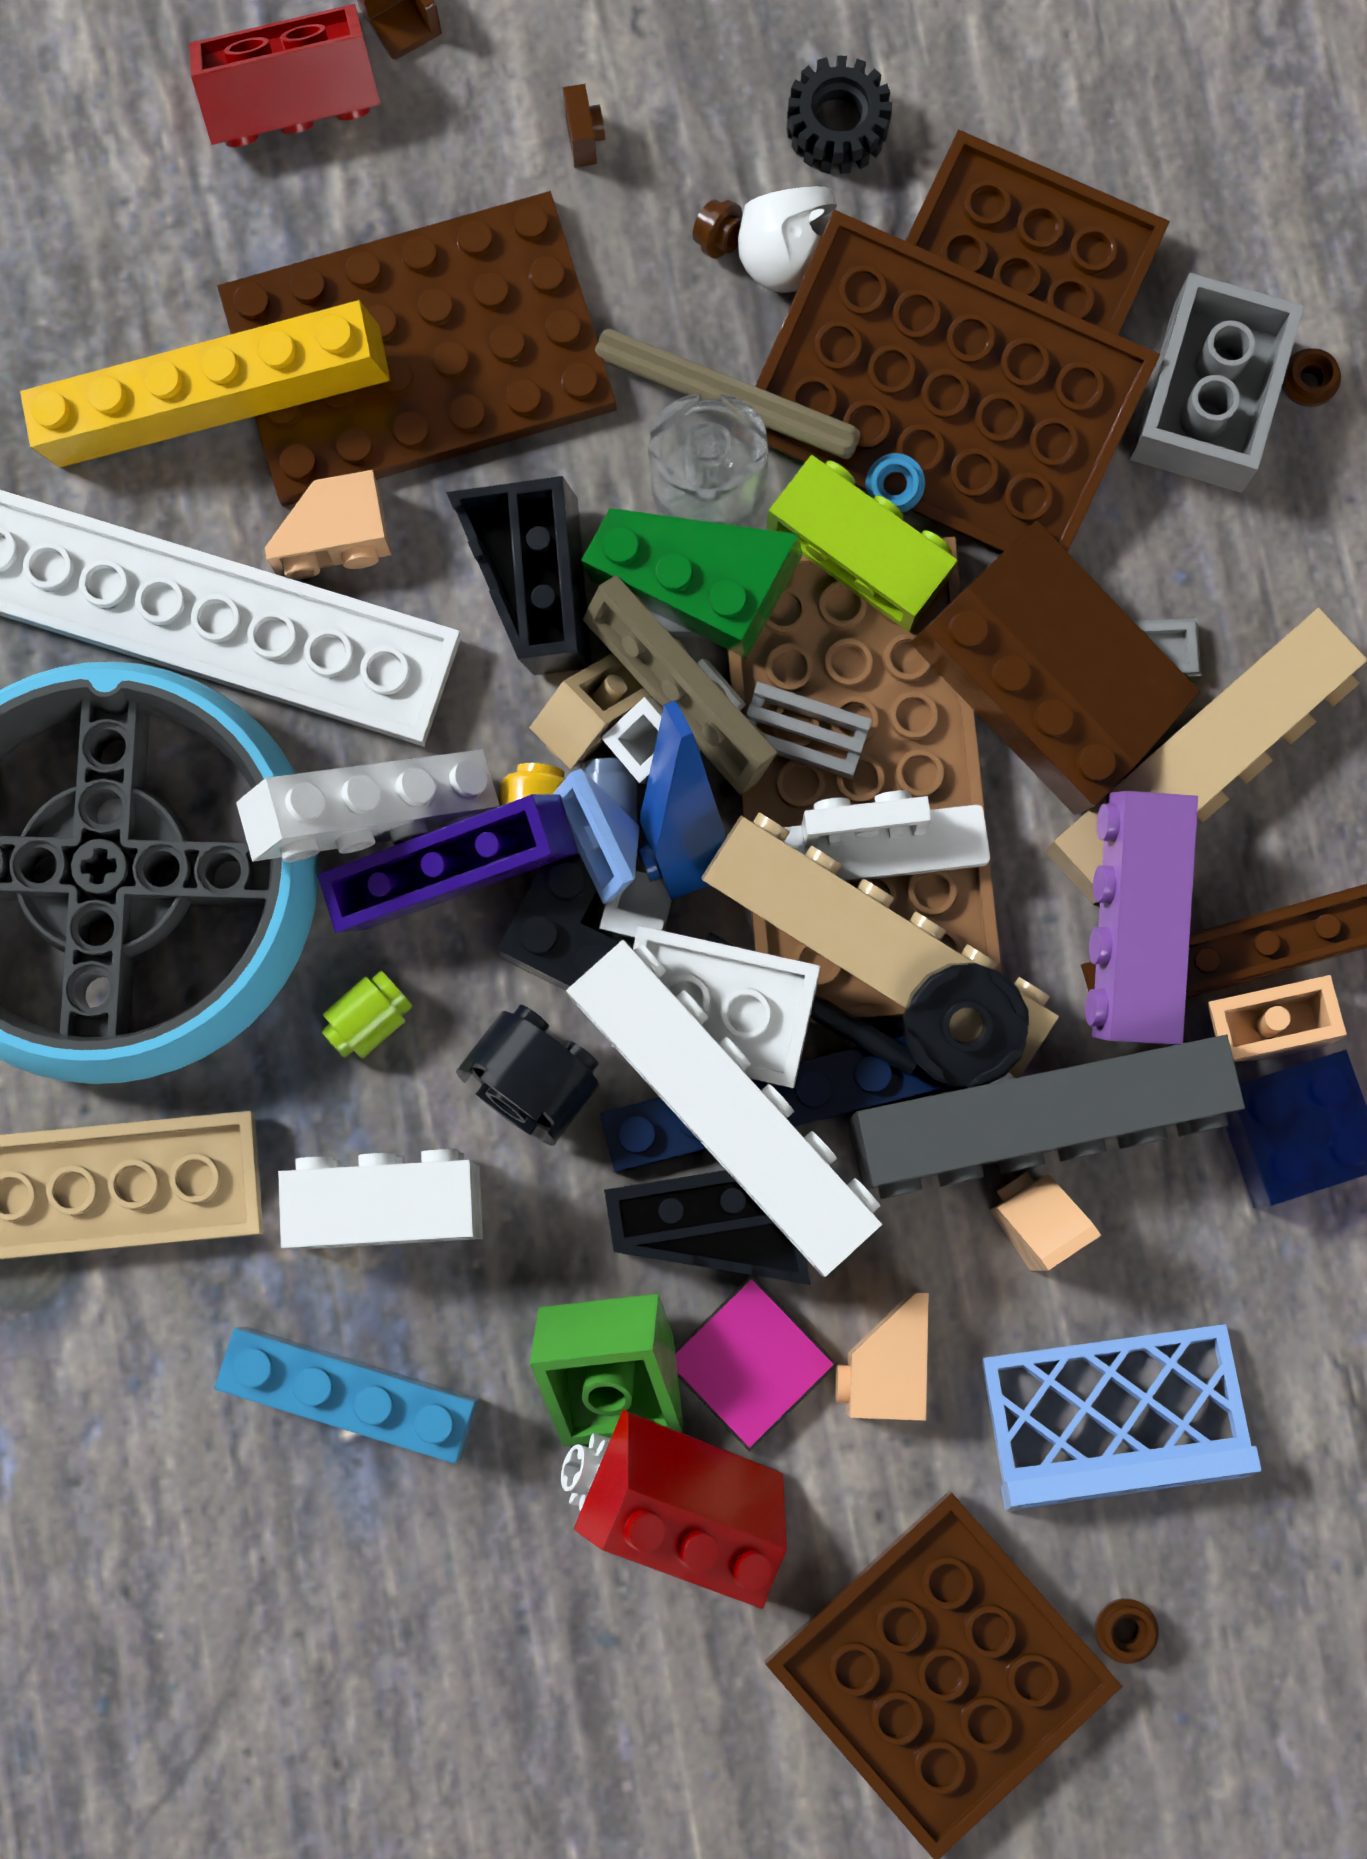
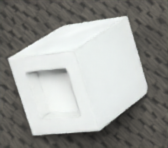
M635 871L634 881L613 901L606 903L599 927L600 933L616 941L624 940L627 944L634 945L638 925L665 931L672 900L661 878L650 882L646 873Z

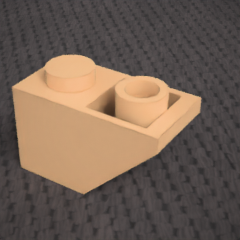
M373 470L318 479L311 483L265 546L266 559L276 575H285L286 578L293 580L307 579L318 575L320 568L343 564L348 569H361L378 563L379 557L391 555L380 488Z

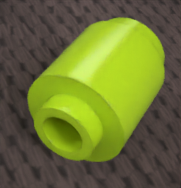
M380 971L371 980L365 976L322 1013L329 1024L321 1032L344 1058L355 1051L363 1059L406 1022L402 1016L413 1006L395 984Z

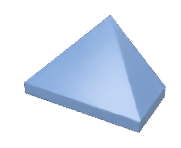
M583 769L571 772L553 794H560L580 856L603 904L613 901L635 879L640 827Z

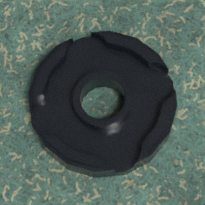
M975 962L951 963L927 974L911 992L903 1014L904 1040L914 1061L936 1081L956 1087H977L1004 1077L1022 1058L1027 1043L1029 1011L1019 989L999 971ZM962 1008L976 1009L983 1019L981 1033L970 1042H960L953 1039L949 1030L951 1017Z

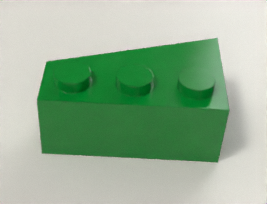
M610 508L581 561L591 581L601 585L617 575L632 593H635L644 601L647 609L747 659L803 554L799 534Z

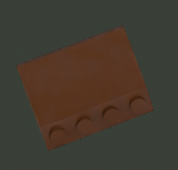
M1037 520L910 642L922 657L1074 815L1095 807L1140 762L1200 693L1199 689Z

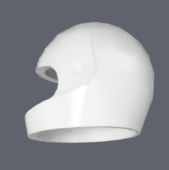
M819 186L792 188L759 196L745 204L738 235L739 258L746 272L755 282L775 292L789 293L798 291L822 237L812 230L810 224L823 218L837 207L833 191L830 188Z

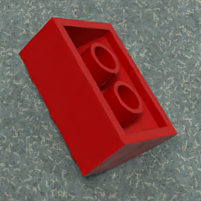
M355 4L189 43L191 78L211 145L225 142L227 147H240L256 141L260 133L281 129V132L285 134L299 133L313 127L314 120L335 115L338 120H353L370 112L369 107L380 105Z
M623 1409L573 1530L605 1552L763 1609L787 1551L783 1473Z

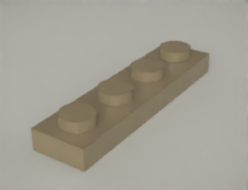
M617 575L599 585L582 620L662 708L665 704L676 700L694 734L699 750L740 795L756 785L778 753L769 744L764 733L749 722L729 700L723 688L709 678L689 656L683 644L677 638L670 635L650 613L644 601L638 595L632 593Z

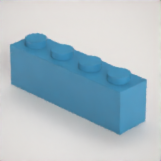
M237 1327L233 1329L214 1387L215 1390L454 1464L462 1459L480 1398L250 1327Z

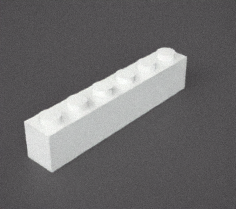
M624 940L620 941L566 990L568 996L821 1276L826 1277L882 1225L873 1214L880 1207V1204L856 1178L847 1185L830 1167L837 1160V1157L813 1131L803 1137L793 1127L787 1118L794 1113V1110L773 1086L768 1084L760 1090L744 1073L752 1064L729 1038L725 1037L718 1044L701 1026L709 1017L697 1002L684 990L675 997L660 981L659 978L667 971L643 944L633 951Z

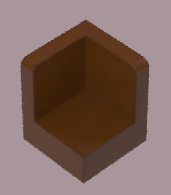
M357 0L360 10L392 59H398L442 34L438 10L434 0Z

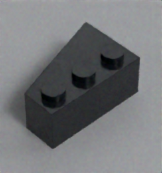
M726 1170L604 1190L615 1253L811 1285L806 1258Z

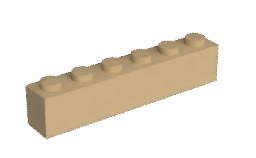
M1318 607L1109 793L1138 791L1198 796L1197 818L1202 823L1205 822L1229 800V797L1222 790L1237 776L1245 784L1250 782L1273 761L1266 753V750L1281 737L1290 746L1317 722L1309 712L1325 699L1334 707L1360 684L1352 674L1367 661V658ZM1107 795L1054 840L1045 851L1092 904L1096 902L1093 895L1094 874L1096 868L1102 865L1104 841L1099 840L1097 835V817L1101 805L1106 804Z
M760 812L753 822L743 816L738 818L701 877L709 885L905 1008L911 992L923 978L947 964L975 962L992 969H996L998 966L997 962L968 944L960 954L942 943L941 939L946 930L915 911L909 921L889 909L894 897L863 878L859 886L855 888L836 876L842 864L812 845L805 855L787 845L784 841L790 831ZM1018 977L1014 985L1019 989L1028 1008L1029 1026L1026 1038L1027 1043L1022 1058L1008 1072L1016 1078L1021 1077L1059 1017L1044 1007L1050 998L1049 995ZM974 1008L958 1010L951 1017L949 1023L951 1036L960 1042H970L976 1039L983 1028V1019Z

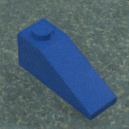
M676 700L665 704L663 707L639 820L647 845L637 848L649 881L652 882L661 878L671 900L709 885L701 877L726 839L725 830L694 734Z

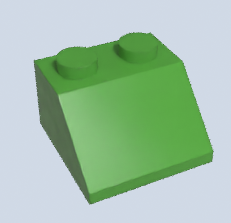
M659 1293L538 1307L530 1366L563 1447L589 1444L593 1433L611 1438L623 1409L683 1433V1416L674 1337Z

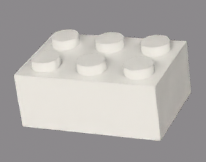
M459 1149L421 1151L422 1163L404 1164L403 1156H396V1153L358 1155L359 1166L342 1167V1160H334L333 1157L295 1159L296 1170L278 1171L281 1248L306 1250L483 1239L480 1166L471 1160H465V1154L459 1152Z

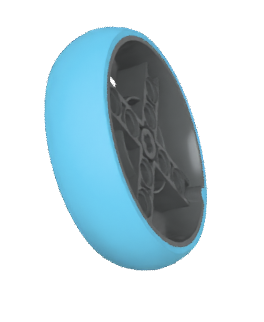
M88 662L62 666L37 673L0 690V762L21 744L39 733L61 723L81 718L76 787L63 791L46 802L29 820L21 836H0V900H19L23 913L34 930L54 948L65 953L60 1032L31 1023L0 1004V1060L35 1075L66 1082L87 1084L123 1083L171 1072L208 1056L229 1043L249 1027L270 1005L288 980L299 960L309 935L316 908L319 883L317 874H319L318 854L295 862H284L282 857L252 862L247 843L192 842L186 826L177 813L165 801L145 790L150 716L166 719L188 727L209 740L234 763L245 777L251 789L265 778L296 774L282 749L269 733L244 709L223 694L196 680L172 671L135 663ZM116 740L125 741L126 750L123 757L114 764H102L101 755L107 744ZM110 799H121L122 810L119 817L110 824H99L97 815L102 804ZM55 856L57 862L55 874L48 881L37 884L33 876L36 864L45 857ZM106 859H108L117 866L115 873H107L103 883L93 874L95 869L104 868ZM166 860H178L180 871L176 880L168 886L157 887L154 883V873L159 864ZM225 862H239L241 874L236 884L225 889L216 888L214 876L219 866ZM190 905L264 908L256 932L243 956L229 975L211 993L196 1005L170 1020L154 1027L130 1033L135 955L153 948L166 939L180 924ZM111 917L115 928L113 936L105 944L93 946L89 935L91 927L101 918ZM107 977L111 989L109 997L100 1006L90 1008L86 1002L87 987L97 978Z

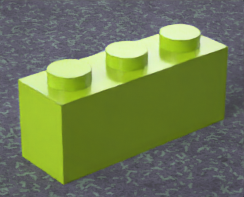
M811 455L768 510L766 529L799 534L804 557L903 629L910 632L950 580L958 560L951 555L952 550L950 546L938 535L927 530L920 533L903 521L904 516L902 512L891 501L879 495L871 498L856 487L853 476L841 465L833 461H827L824 464Z

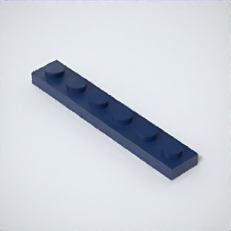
M904 1035L894 1038L900 1043L906 1045ZM860 1047L801 1061L794 1088L751 1079L760 1090L770 1084L788 1102L794 1113L787 1120L793 1127L954 1087L953 1085L936 1081L918 1064L912 1074L908 1076ZM660 1097L600 1112L615 1173L707 1150Z

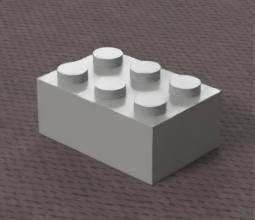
M1189 273L1173 307L1129 460L1242 493L1259 469L1304 305Z

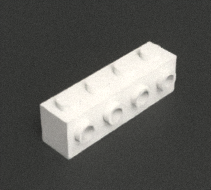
M483 749L268 777L236 802L252 862L282 857L284 862H295L315 856L320 851L338 849L339 853L342 854L352 853L369 848L377 842L392 840L393 845H397L500 806Z

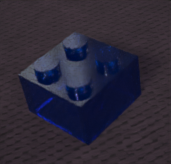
M1342 1050L1239 1084L1245 1109L1228 1113L1229 1126L1225 1127L1254 1208L1273 1206L1367 1175V1105L1347 1050Z

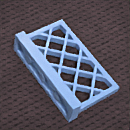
M1226 1324L982 1359L1003 1482L1001 1491L1005 1512L1247 1478L1261 1472L1257 1447L1251 1446ZM1213 1341L1219 1367L1208 1383L1205 1384L1176 1362L1189 1344ZM1178 1346L1170 1358L1158 1350V1348ZM1143 1351L1164 1366L1146 1393L1116 1372V1369L1129 1352ZM1118 1354L1110 1366L1097 1358ZM1082 1359L1103 1374L1085 1402L1054 1380L1067 1361ZM1057 1363L1049 1375L1036 1367V1365ZM1023 1368L1043 1383L1024 1411L1002 1395L998 1371ZM1170 1371L1200 1392L1183 1419H1180L1152 1398ZM1220 1378L1225 1397L1214 1390ZM1109 1379L1140 1401L1122 1428H1119L1091 1407ZM1048 1388L1078 1409V1412L1060 1437L1030 1416V1413ZM1207 1398L1228 1413L1233 1438L1210 1441L1189 1425ZM1146 1406L1176 1428L1163 1448L1148 1449L1128 1434V1431ZM1005 1409L1018 1418L1009 1431ZM1084 1415L1115 1436L1100 1457L1087 1458L1066 1443ZM1023 1423H1025L1054 1446L1040 1465L1015 1468L1010 1441ZM1183 1433L1196 1442L1174 1446ZM1121 1441L1135 1451L1112 1455ZM1060 1450L1073 1459L1071 1461L1051 1463Z

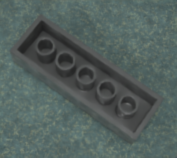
M1226 1034L861 1110L851 1116L848 1121L862 1185L867 1190L878 1188L880 1199H886L923 1190L921 1179L938 1175L940 1187L984 1177L982 1166L998 1163L1000 1174H1005L1046 1164L1043 1153L1056 1150L1059 1161L1062 1162L1107 1151L1104 1140L1117 1138L1119 1149L1167 1139L1166 1127L1176 1126L1179 1137L1229 1126L1227 1114L1245 1109L1228 1035Z

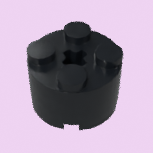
M520 1004L514 1013L502 1011L457 1068L456 1073L464 1083L472 1074L482 1084L476 1095L483 1102L529 1135L533 1133L537 1126L547 1131L543 1142L554 1146L599 1087V1082L593 1075L599 1062L588 1051L574 1042L570 1041L564 1047L545 1033L549 1028V1024L540 1015Z

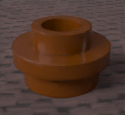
M711 200L702 208L694 223L693 240L701 246V250L705 255L716 259L725 253L732 252L738 246V235L743 217L740 205L730 200L724 202Z
M1316 348L1300 350L1289 359L1282 388L1285 394L1298 405L1305 407L1321 406L1331 400L1338 391L1341 383L1340 368L1336 359L1325 350ZM1302 373L1313 374L1318 380V386L1310 387L1301 380L1300 375Z
M1120 1598L1109 1602L1099 1612L1095 1622V1637L1099 1647L1108 1657L1119 1663L1133 1664L1144 1660L1153 1652L1158 1642L1159 1627L1154 1614L1143 1603L1130 1598ZM1123 1619H1132L1136 1625L1135 1635L1128 1641H1120L1115 1635L1116 1625Z

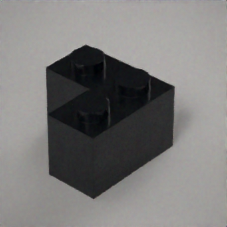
M577 853L539 868L498 948V952L504 961L565 991L619 943L587 926L601 898L580 854Z

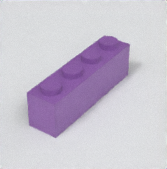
M1138 791L1112 792L1107 794L1106 804H1102L1099 809L1097 835L1099 840L1104 841L1102 865L1096 868L1093 879L1094 899L1096 902H1100L1099 925L1092 930L1089 942L1090 960L1092 964H1096L1095 989L1089 990L1085 1004L1086 1021L1089 1026H1092L1093 1038L1109 1041L1183 1044L1198 796Z

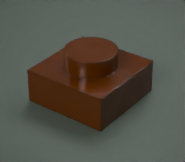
M585 84L562 87L574 167L597 164L595 142L606 140L600 104L589 106Z

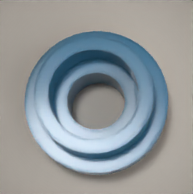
M893 453L882 456L872 464L867 473L865 482L866 492L871 498L879 495L888 499L902 513H905L914 508L923 496L925 490L923 471L919 464L907 455ZM891 474H901L907 480V487L900 495H890L884 489L885 479Z

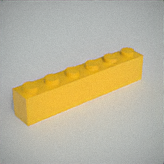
M360 300L29 388L20 391L30 447L61 468L391 380L380 325Z

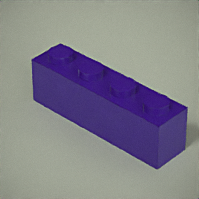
M531 794L317 874L334 931L335 933L376 927L575 855L579 851L560 794Z

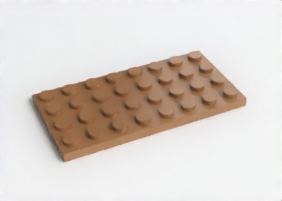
M955 537L942 538L952 550L951 555L958 560ZM802 556L747 659L727 649L730 686L746 703V706L740 712L746 717L758 681L870 718L872 721L852 780L776 755L758 783L741 794L743 817L753 822L760 812L782 827L802 825L804 811L814 810V803L830 798H848L851 805L874 803L875 796L881 793L906 790L911 792L912 798L928 796L930 810L980 805L983 808L985 819L974 710L910 644L961 593L958 561L950 580L912 630L908 632L813 562ZM765 702L762 707L852 738L855 734L853 731ZM757 722L756 727L765 734L843 760L847 758L848 751ZM990 860L987 865L980 867L867 880L894 897L893 902L889 906L890 910L908 921L915 911L946 930L941 939L942 943L960 954L968 944L997 962L998 966L995 970L1002 973ZM861 881L847 883L857 888ZM751 911L755 951L820 965L821 970L816 994L861 1020L903 1016L905 1007ZM811 1018L809 1019V1024H819Z

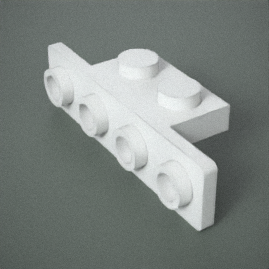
M906 790L881 793L875 796L874 803L851 805L848 798L821 800L814 803V810L804 811L802 825L784 827L790 831L784 843L803 855L807 853L812 845L842 864L836 876L846 882L862 881L863 878L871 880L980 867L987 865L990 860L984 812L980 805L930 810L928 796L912 798L911 792Z

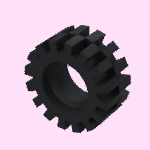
M837 55L836 67L829 66L827 57L817 60L816 72L808 65L801 71V80L795 79L791 87L786 127L788 138L792 137L791 147L796 155L803 150L805 151L803 162L810 167L813 166L817 159L821 160V172L831 174L832 163L840 164V174L850 173L852 162L856 161L859 169H862L869 164L870 154L875 158L882 151L883 141L886 142L892 114V102H889L890 89L887 83L880 86L882 75L875 68L866 75V62L858 58L854 68L846 67L847 56ZM829 100H845L858 108L861 120L855 128L848 131L830 130L819 122L817 118L818 108Z

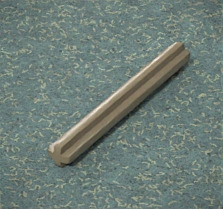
M606 329L601 333L599 342L595 347L596 354L603 358L605 363L843 459L852 457L859 443L861 432L851 424L612 329Z

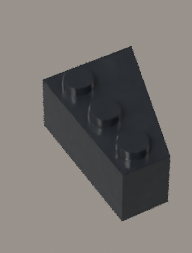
M558 476L446 492L467 536L472 554L480 566L489 587L491 598L518 660L534 676L582 670L592 665L589 628L582 620L587 611L584 568L581 561L583 556L578 497L564 477Z

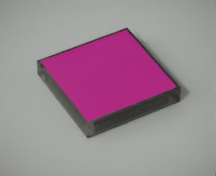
M750 1275L675 1349L678 1378L749 1452L838 1365L753 1275Z

